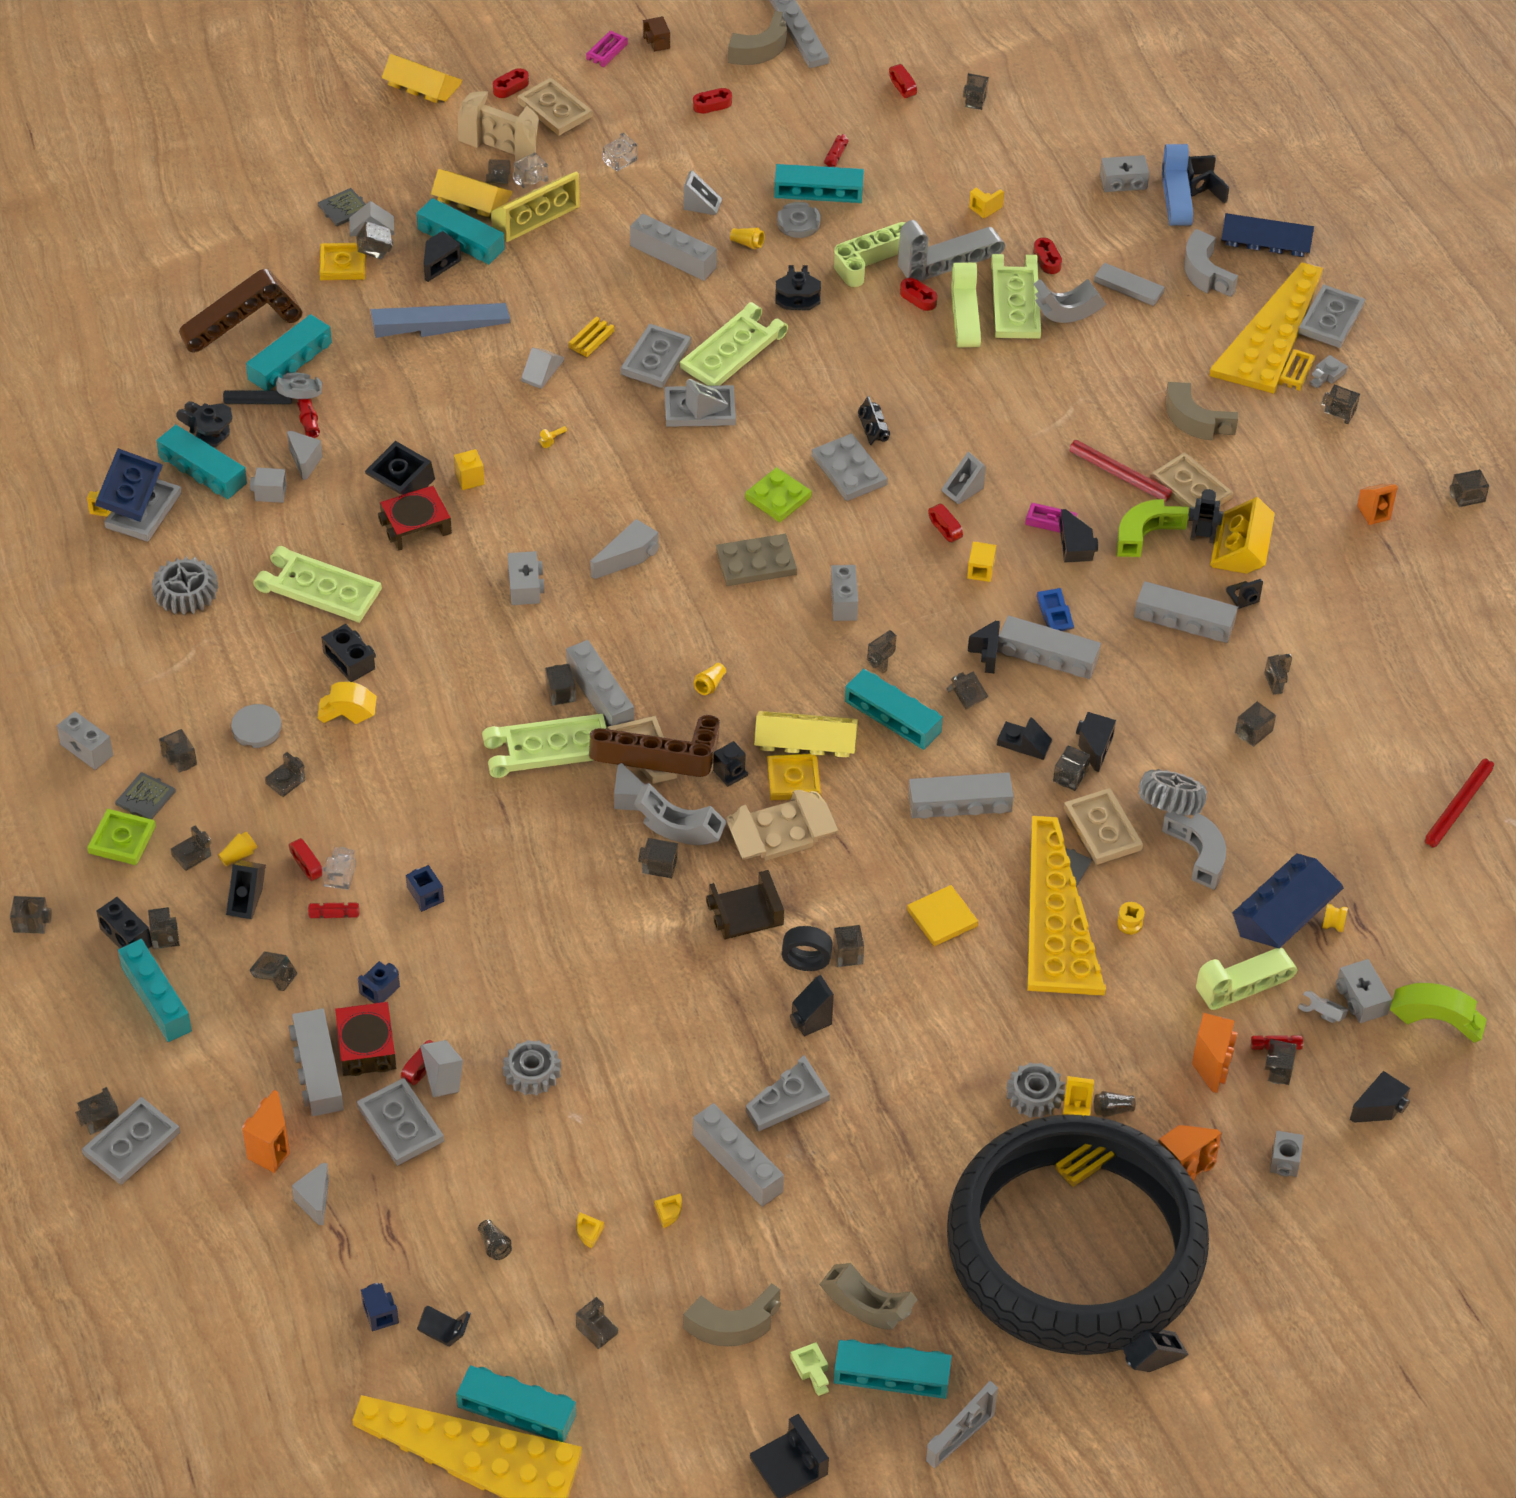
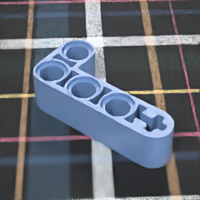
M1165 144L1162 180L1169 226H1192L1193 207L1187 173L1189 159L1188 144Z

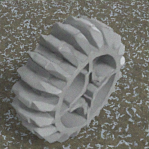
M185 556L184 560H179L176 557L175 562L167 561L166 566H159L158 572H154V579L152 580V591L155 600H157L159 606H163L165 611L172 610L174 615L178 612H182L185 615L189 611L194 614L197 609L203 611L204 605L211 606V602L213 599H216V592H218L215 571L204 560L198 562L196 557L192 560H189L187 556Z
M1160 769L1149 770L1144 773L1140 780L1138 792L1140 798L1147 804H1151L1152 807L1161 809V811L1165 810L1169 813L1184 814L1186 816L1201 813L1207 799V790L1204 785L1199 781H1195L1192 777H1187L1177 772L1162 771Z

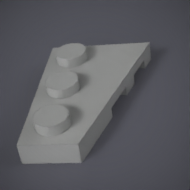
M803 1055L791 1070L787 1069L781 1074V1078L776 1083L765 1088L746 1105V1113L759 1132L830 1101V1094L805 1055Z
M989 1381L941 1434L936 1435L930 1440L927 1445L926 1462L934 1469L994 1417L998 1387Z

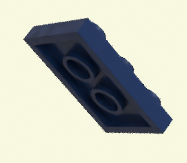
M118 448L96 499L95 506L141 522L163 464Z

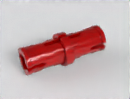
M311 398L299 399L297 402L300 411L299 420L304 426L305 435L317 438L320 430L317 424L318 415L313 409Z

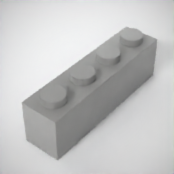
M643 213L630 226V246L703 281L717 268V248Z
M1144 581L1136 602L1134 618L1228 643L1236 621L1238 606Z
M1008 615L999 634L997 652L1050 667L1054 670L1067 672L1078 677L1091 679L1099 660L1101 643Z
M589 640L566 648L567 669L596 712L603 714L607 728L634 721L633 704Z
M1010 773L909 779L908 787L911 818L925 819L941 816L953 817L957 815L1012 812L1014 795Z
M324 1008L292 1014L294 1025H289L291 1041H297V1047H293L295 1062H301L302 1068L297 1069L300 1085H306V1090L302 1091L304 1107L310 1106L312 1116L343 1111L342 1093Z
M714 1103L693 1117V1136L762 1207L783 1193L784 1174Z

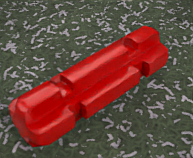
M845 134L837 135L824 160V164L827 167H836L849 142Z
M344 902L323 903V905H320V903H310L308 906L309 918H320V916H323V918H345V915H348V918H357L360 914V907L357 902H348V905H344Z
M1288 1035L1251 1036L1250 1045L1252 1050H1263V1048L1266 1050H1288V1048H1291V1050L1303 1049V1037L1301 1035H1292L1290 1037Z

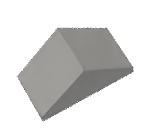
M691 170L684 184V210L710 215L717 214L722 198Z
M369 201L349 218L350 236L394 235V216L372 201Z
M532 347L521 381L542 389L562 364L564 357L545 349Z
M691 379L686 381V406L697 420L728 407V403L718 390Z
M288 431L287 439L291 455L302 480L308 479L323 457L321 440L294 431Z
M967 452L941 490L957 504L962 503L984 489L986 466L973 454Z
M622 763L617 765L614 809L640 811L634 803L642 785L645 784Z
M447 1040L422 1044L420 1047L433 1098L458 1093L463 1059Z
M321 1163L292 1185L293 1200L318 1225H324L329 1185L327 1163Z

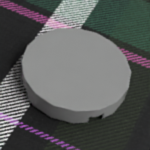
M789 203L783 206V209L777 213V226L787 236L804 238L813 235L820 228L821 215L817 208L809 207L808 203Z
M287 373L283 375V379L277 378L276 390L279 394L286 397L309 399L322 394L323 382L315 377V380L310 379V375L305 373Z
M253 704L237 711L232 718L231 728L234 739L241 745L246 746L247 744L252 745V748H261L277 740L282 729V723L279 713L272 707L263 704Z

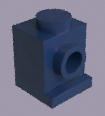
M429 865L415 869L406 875L407 889L419 905L421 912L444 902L443 885Z
M380 961L377 962L364 976L360 975L358 977L359 993L373 1003L385 1002L400 987L398 969L391 963L384 965Z
M373 1283L364 1289H360L362 1304L372 1331L399 1323L396 1304H394L391 1292H385L382 1283Z

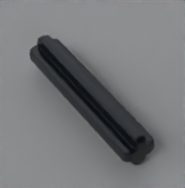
M225 390L223 392L224 404L292 403V398L279 394L277 390Z

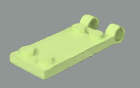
M992 254L991 271L995 338L1040 339V307L1035 301L1038 299L1035 295L1038 290L1034 286V283L1038 281L1037 255H1025V267L1004 266V254Z
M750 302L741 312L680 361V368L707 386H720L775 339H782L787 333L788 325L777 318L767 328L757 322L762 315V308Z
M283 546L276 547L270 556L274 565L284 568L279 576H274L267 571H260L253 581L255 588L260 592L269 593L273 591L359 623L382 590L380 582L290 551Z
M603 714L486 728L482 732L484 746L489 749H495L502 746L503 743H507L509 756L497 755L489 759L490 775L495 778H501L508 775L511 771L593 761L589 757L590 732L598 728L606 729Z

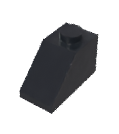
M444 231L426 241L424 275L427 282L461 261L460 243Z
M1061 509L1058 522L1064 563L1093 561L1094 553L1098 552V539L1093 537V529L1067 509Z
M1087 712L1085 720H1080L1077 726L1076 734L1079 735L1078 746L1094 771L1099 772L1114 737L1116 720Z
M243 860L233 864L226 915L246 919L253 918L263 890L266 864Z
M821 975L815 977L792 1002L791 1023L794 1028L800 1029L804 1037L832 1025L834 994Z
M1383 1071L1353 1105L1350 1120L1354 1123L1392 1120L1398 1112L1402 1114L1408 1107L1410 1100L1407 1098L1410 1087Z
M1144 1330L1143 1335L1136 1341H1131L1130 1345L1122 1348L1126 1355L1125 1360L1127 1364L1134 1370L1152 1372L1184 1359L1189 1355L1176 1332L1167 1330Z

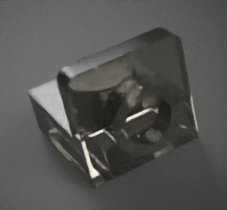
M490 159L486 183L509 184L511 161Z
M891 630L868 644L867 660L873 668H877L881 673L887 671L888 658L896 650L897 635Z
M1278 654L1267 658L1264 674L1273 695L1283 693L1284 685L1288 681L1287 673L1292 662L1291 654Z
M974 671L967 675L961 672L951 679L952 684L946 688L948 692L955 691L965 710L988 697Z
M288 752L283 754L284 763L265 777L266 784L282 797L305 781V766L303 762Z
M196 825L191 827L192 836L170 849L171 855L185 871L211 856V839L205 831L201 832Z
M265 951L250 969L253 977L272 980L279 991H285L297 976V971L287 955Z

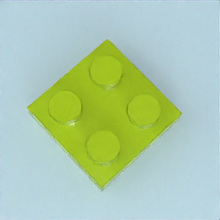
M777 467L745 492V499L778 522L783 521L812 496V490Z
M107 809L87 847L88 853L137 866L156 828L155 820Z

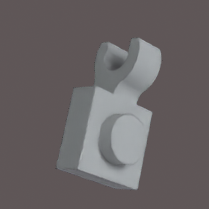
M1329 355L1316 365L1312 376L1315 378L1310 381V384L1316 388H1319L1325 381L1333 384L1346 374L1348 366Z
M1305 991L1303 994L1311 999L1310 1006L1303 1003L1298 1006L1304 1012L1316 1009L1315 1011L1322 1013L1321 1017L1333 1023L1336 1020L1340 1022L1345 1019L1349 1010L1326 998L1318 997L1312 991Z

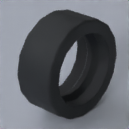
M797 926L785 933L781 955L789 966L797 970L817 971L829 964L833 942L831 937L819 928ZM808 946L817 949V951H805L797 947Z

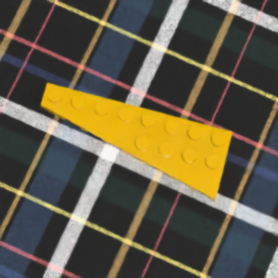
M1301 262L1212 365L1209 376L1274 394L1298 336L1299 326L1306 316L1322 276L1323 268Z
M1032 816L1027 991L1105 996L1106 985L1102 979L1101 967L1096 958L1095 946L1090 937L1089 925L1081 897L1078 895L1076 880L1072 874L1071 862L1066 853L1058 817Z
M363 1395L360 1397L353 1417V1426L381 1440L384 1438L400 1446L401 1450L407 1453L410 1451L424 1458L425 1462L431 1465L434 1463L448 1470L449 1474L483 1491L486 1489L502 1498H568L582 1455L581 1446Z

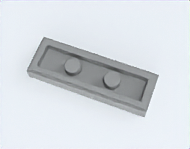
M1104 263L1094 276V282L1152 306L1157 303L1164 293V286L1107 263Z

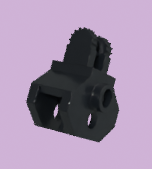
M788 265L787 275L776 280L775 304L786 310H811L820 305L821 281L810 275L808 265H803L801 272H795L794 265Z
M189 401L185 404L184 409H179L176 413L177 419L190 427V433L214 448L230 435L229 424L232 422L231 407L223 403L213 405L204 403L200 406ZM218 434L219 437H213L212 435Z
M1204 489L1201 498H1196L1195 507H1190L1188 521L1193 522L1190 536L1192 541H1195L1197 535L1210 537L1209 543H1214L1217 525H1222L1223 511H1219L1220 501H1215L1216 492L1211 489Z

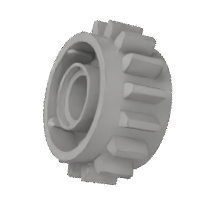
M527 1040L521 1044L517 1043L513 1050H508V1057L503 1059V1076L506 1077L507 1085L512 1084L515 1092L520 1091L524 1095L534 1094L536 1096L539 1093L548 1092L551 1086H556V1078L561 1077V1059H558L557 1050L552 1051L550 1044L545 1045L539 1040Z
M1030 1062L1028 1065L1018 1066L1017 1073L1012 1071L1010 1080L1007 1081L1006 1097L1011 1099L1010 1106L1016 1107L1019 1114L1023 1113L1029 1116V1118H1043L1047 1114L1052 1115L1054 1108L1060 1109L1061 1102L1064 1101L1065 1082L1060 1081L1061 1074L1056 1073L1053 1067L1043 1065V1063L1032 1064Z

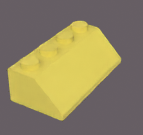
M576 171L560 177L492 210V227L503 232L504 240L509 242L579 208V173Z
M759 711L756 717L754 745L760 746V750L775 751V747L785 748V752L799 753L800 749L810 750L809 754L824 755L825 751L835 752L834 756L849 757L850 753H855L858 719Z

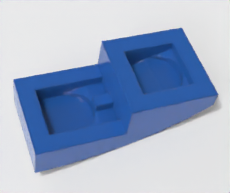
M1061 588L1037 592L1036 597L1046 626L1060 631L1074 629L1069 606L1065 604Z

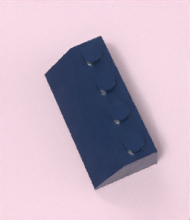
M1225 213L1221 241H1225V246L1238 247L1240 243L1247 244V249L1260 251L1261 247L1270 248L1269 252L1282 254L1283 250L1292 251V256L1305 257V253L1310 254L1314 226Z
M1296 853L1232 912L1240 937L1280 949L1344 889L1343 884L1316 858Z

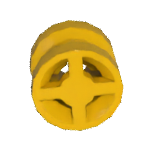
M1136 902L1122 904L1119 908L1118 929L1129 935L1140 932L1143 927L1144 908Z
M1328 903L1322 929L1335 928L1337 932L1343 933L1348 907L1336 908L1333 904Z

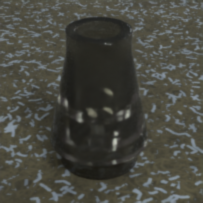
M1102 1091L1101 1094H1096L1094 1097L1096 1115H1102L1103 1118L1134 1111L1136 1107L1133 1095Z
M484 1220L479 1224L478 1231L481 1234L487 1255L495 1260L506 1258L512 1251L511 1239L496 1227L491 1220Z

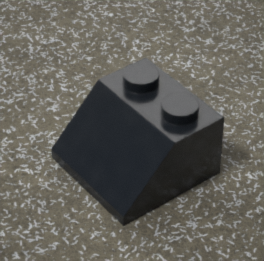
M396 440L365 470L366 475L401 495L426 488L435 480L432 462Z

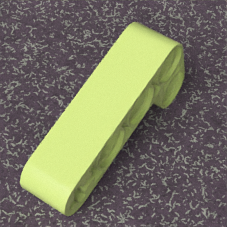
M900 222L836 245L834 249V269L842 280L850 287H859L864 283L865 266L899 255L900 230L906 222Z
M976 262L953 263L951 297L957 348L980 347L981 345L976 294Z
M1275 948L1225 969L1219 960L1214 959L1206 962L1200 968L1196 989L1209 1009L1216 1010L1286 982L1294 977L1298 970L1283 948Z

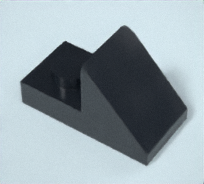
M996 620L971 634L968 640V652L982 654L981 662L986 663L985 673L992 674L995 673L1000 621Z
M1030 717L1026 727L1006 721L997 739V746L1041 760L1045 759L1052 743V738L1032 717Z

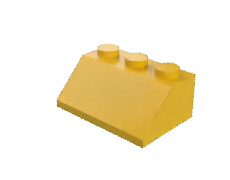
M393 54L389 55L382 75L383 79L389 81V86L397 89L404 86L407 88L406 92L419 96V93L425 94V99L437 103L438 100L446 102L462 83V79Z
M438 169L431 191L432 195L438 196L437 200L450 204V201L458 203V208L470 211V207L478 209L477 214L486 217L490 216L492 210L506 204L513 191L442 169Z
M1255 497L1223 512L1222 525L1217 527L1210 563L1211 567L1247 574L1266 566L1275 513L1261 499Z

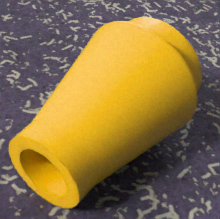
M758 227L733 228L730 233V240L755 250L763 246L765 233Z
M715 663L710 668L698 673L693 682L695 690L701 695L714 693L722 677L726 674L725 666L721 663Z
M245 831L242 834L238 833L223 851L217 855L227 867L238 860L254 854L253 851L257 848V845Z

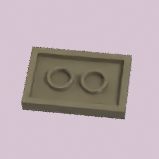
M786 534L716 545V553L726 586L797 575L796 563Z

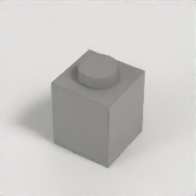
M256 468L255 477H251L250 491H254L255 501L284 503L287 487L285 469Z

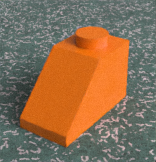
M1379 484L1360 489L1357 506L1369 525L1391 520L1398 489L1396 484Z

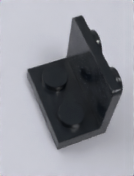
M799 1413L789 1418L788 1431L785 1435L750 1453L751 1461L776 1498H786L828 1475L829 1457Z

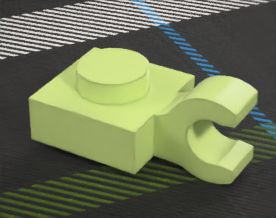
M815 1342L790 1352V1358L801 1379L811 1378L814 1390L818 1396L828 1393L829 1390L826 1385L829 1382L823 1373L828 1371V1363L818 1344Z

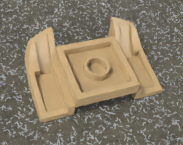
M488 91L471 92L462 101L459 111L458 141L476 148L481 143L514 154L515 162L535 169L539 117L527 105L519 117L485 105Z
M794 790L790 802L752 813L749 812L745 804L739 807L734 814H730L725 818L742 860L760 855L761 858L764 857V860L767 861L813 847V843L818 842V838L838 832L827 803L815 791Z

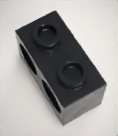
M347 624L321 637L323 653L350 682L375 670L374 658H376V654L370 645H366L356 630H352Z
M115 897L96 910L100 930L119 948L140 939L143 940L148 949L153 946L149 927L118 897Z

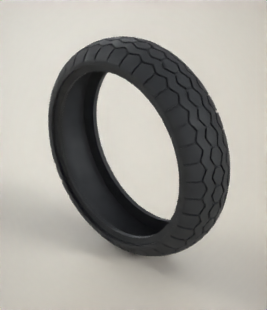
M1071 1114L1038 1118L1017 1125L994 1138L975 1155L959 1178L950 1202L947 1219V1238L952 1264L962 1287L975 1306L991 1322L1013 1337L1038 1348L1065 1354L1092 1355L1122 1350V1348L1130 1345L1131 1341L1134 1342L1142 1336L1144 1330L1161 1331L1181 1314L1194 1296L1205 1271L1209 1250V1229L1205 1208L1197 1187L1180 1162L1161 1144L1137 1129L1113 1120L1088 1115ZM1084 1144L1092 1146L1089 1150L1075 1158L1071 1164L1076 1163L1099 1146L1106 1149L1086 1165L1090 1166L1112 1151L1115 1157L1101 1165V1169L1108 1170L1129 1180L1154 1201L1169 1225L1175 1248V1254L1170 1264L1148 1287L1118 1301L1093 1305L1059 1302L1034 1293L1022 1286L1006 1273L995 1260L985 1242L980 1223L981 1216L990 1200L1007 1183L1031 1170L1056 1165V1163Z

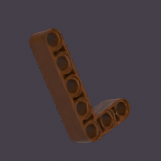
M262 269L183 324L179 334L188 351L195 353L204 349L266 303L287 323L298 321L302 317L303 312L294 295L270 270Z
M712 715L699 717L691 742L604 728L594 729L590 732L589 757L597 762L616 765L622 763L624 766L704 777L709 775L713 764V752L716 751L719 740L720 720Z

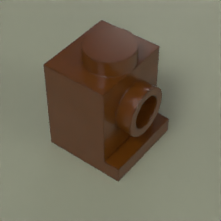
M663 16L643 20V38L646 39L648 44H651L654 52L670 49V30Z

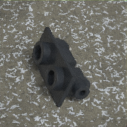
M867 396L858 409V417L861 420L870 445L874 443L875 439L885 442L889 440L890 431L886 423L883 422L884 417L881 407L877 403L871 402L870 397Z

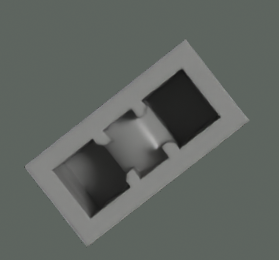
M1145 155L1102 158L1100 178L1104 192L1147 189L1149 169Z
M537 551L508 553L511 605L539 604L540 594L545 593L544 579H539V575H543L542 561H537Z
M831 565L830 587L833 621H857L858 591L856 566Z
M76 711L56 725L60 745L94 770L113 756L110 736Z
M1369 959L1341 967L1336 980V987L1338 992L1344 995L1350 1013L1356 1016L1359 1023L1388 1015L1392 998Z

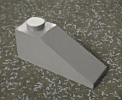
M637 519L634 520L590 561L591 577L596 579L643 563L658 551L659 532Z

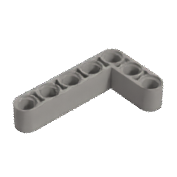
M910 220L900 230L898 267L906 278H915L918 281H923L952 271L953 263H977L992 258V254L1003 252L1005 243L992 227H987L928 247V236L917 221Z

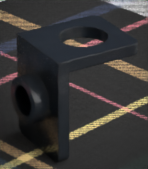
M1215 155L1189 156L1187 166L1189 186L1194 175L1203 174L1210 170L1214 172Z
M1212 170L1191 180V197L1209 189L1222 203H1227L1229 186ZM1201 180H1204L1202 186L1196 189V185Z
M1262 579L1251 582L1244 581L1228 586L1226 592L1234 604L1238 606V609L1260 602L1263 581ZM1236 590H1239V596L1235 594Z
M426 1306L422 1312L417 1330L450 1347L463 1337L471 1313L466 1311L460 1317L454 1319L430 1306Z

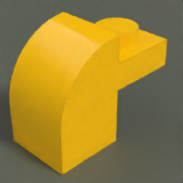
M334 683L331 685L330 694L320 699L317 718L326 723L343 714L354 724H358L374 716L377 696L357 683Z
M1067 1076L1062 1115L1090 1116L1094 1088L1093 1079Z

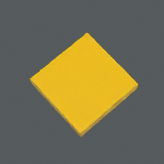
M365 242L321 243L320 281L364 280Z
M817 755L767 756L771 801L791 800L794 790L815 791L821 796Z
M952 885L907 905L908 913L934 947L978 926L977 918Z

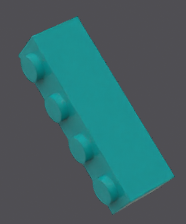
M776 164L774 198L862 203L864 169Z
M434 198L429 200L416 213L418 230L430 236H435L444 231L460 243L462 252L488 265L505 250L503 232Z
M312 314L308 315L246 362L248 380L263 390L273 389L276 386L277 378L283 379V375L295 373L301 366L311 361L314 356L329 347L332 343L331 327Z
M176 424L156 440L158 456L161 460L169 462L180 472L188 474L196 482L209 487L217 495L220 494L229 499L247 484L246 470L243 465Z
M864 668L845 686V702L923 750L942 732L943 716L936 710L928 708L916 698L908 696L896 686L890 685L880 679L878 675Z
M137 940L118 949L122 970L167 1042L191 1032L192 1028L187 1009L143 940Z
M853 1339L839 1340L834 1370V1384L946 1399L952 1355H947L940 1351H918L911 1347H889L883 1343L867 1344Z
M470 1365L456 1393L457 1407L555 1441L565 1442L576 1418V1401H573L570 1397L564 1394L556 1395L547 1392L544 1388L537 1385L530 1386L521 1383L511 1376L503 1377L497 1375L485 1367L477 1368Z

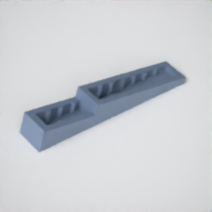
M506 303L370 309L375 338L420 331L421 337L511 323Z

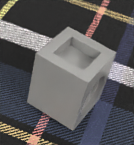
M1276 1131L1270 1165L1271 1173L1297 1177L1304 1135Z

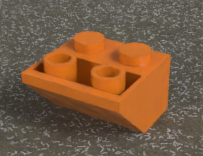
M1203 1013L1192 1065L1210 1090L1217 1093L1220 1083H1226L1238 1032L1233 1031L1235 1020Z
M273 1090L268 1098L265 1097L260 1102L257 1112L252 1118L249 1117L245 1121L242 1128L247 1159L273 1173L277 1171L290 1154L285 1119L279 1092Z
M1178 1125L1159 1138L1158 1143L1180 1162L1194 1181L1198 1174L1203 1171L1208 1172L1215 1166L1222 1133L1218 1129Z

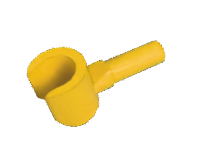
M564 426L551 432L543 429L540 432L541 438L539 439L543 448L551 447L554 444L553 438L567 432V427Z

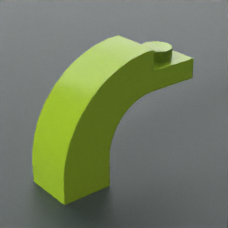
M1156 499L1140 503L1131 508L1120 522L1117 538V557H1141L1143 537L1150 531L1158 529L1186 530L1189 516L1188 507L1164 506V499Z
M1414 983L1395 989L1390 1011L1407 1025L1422 1019L1442 1020L1456 1027L1473 1043L1482 1040L1487 1021L1484 1016L1475 1010L1477 1001L1455 988L1441 984Z

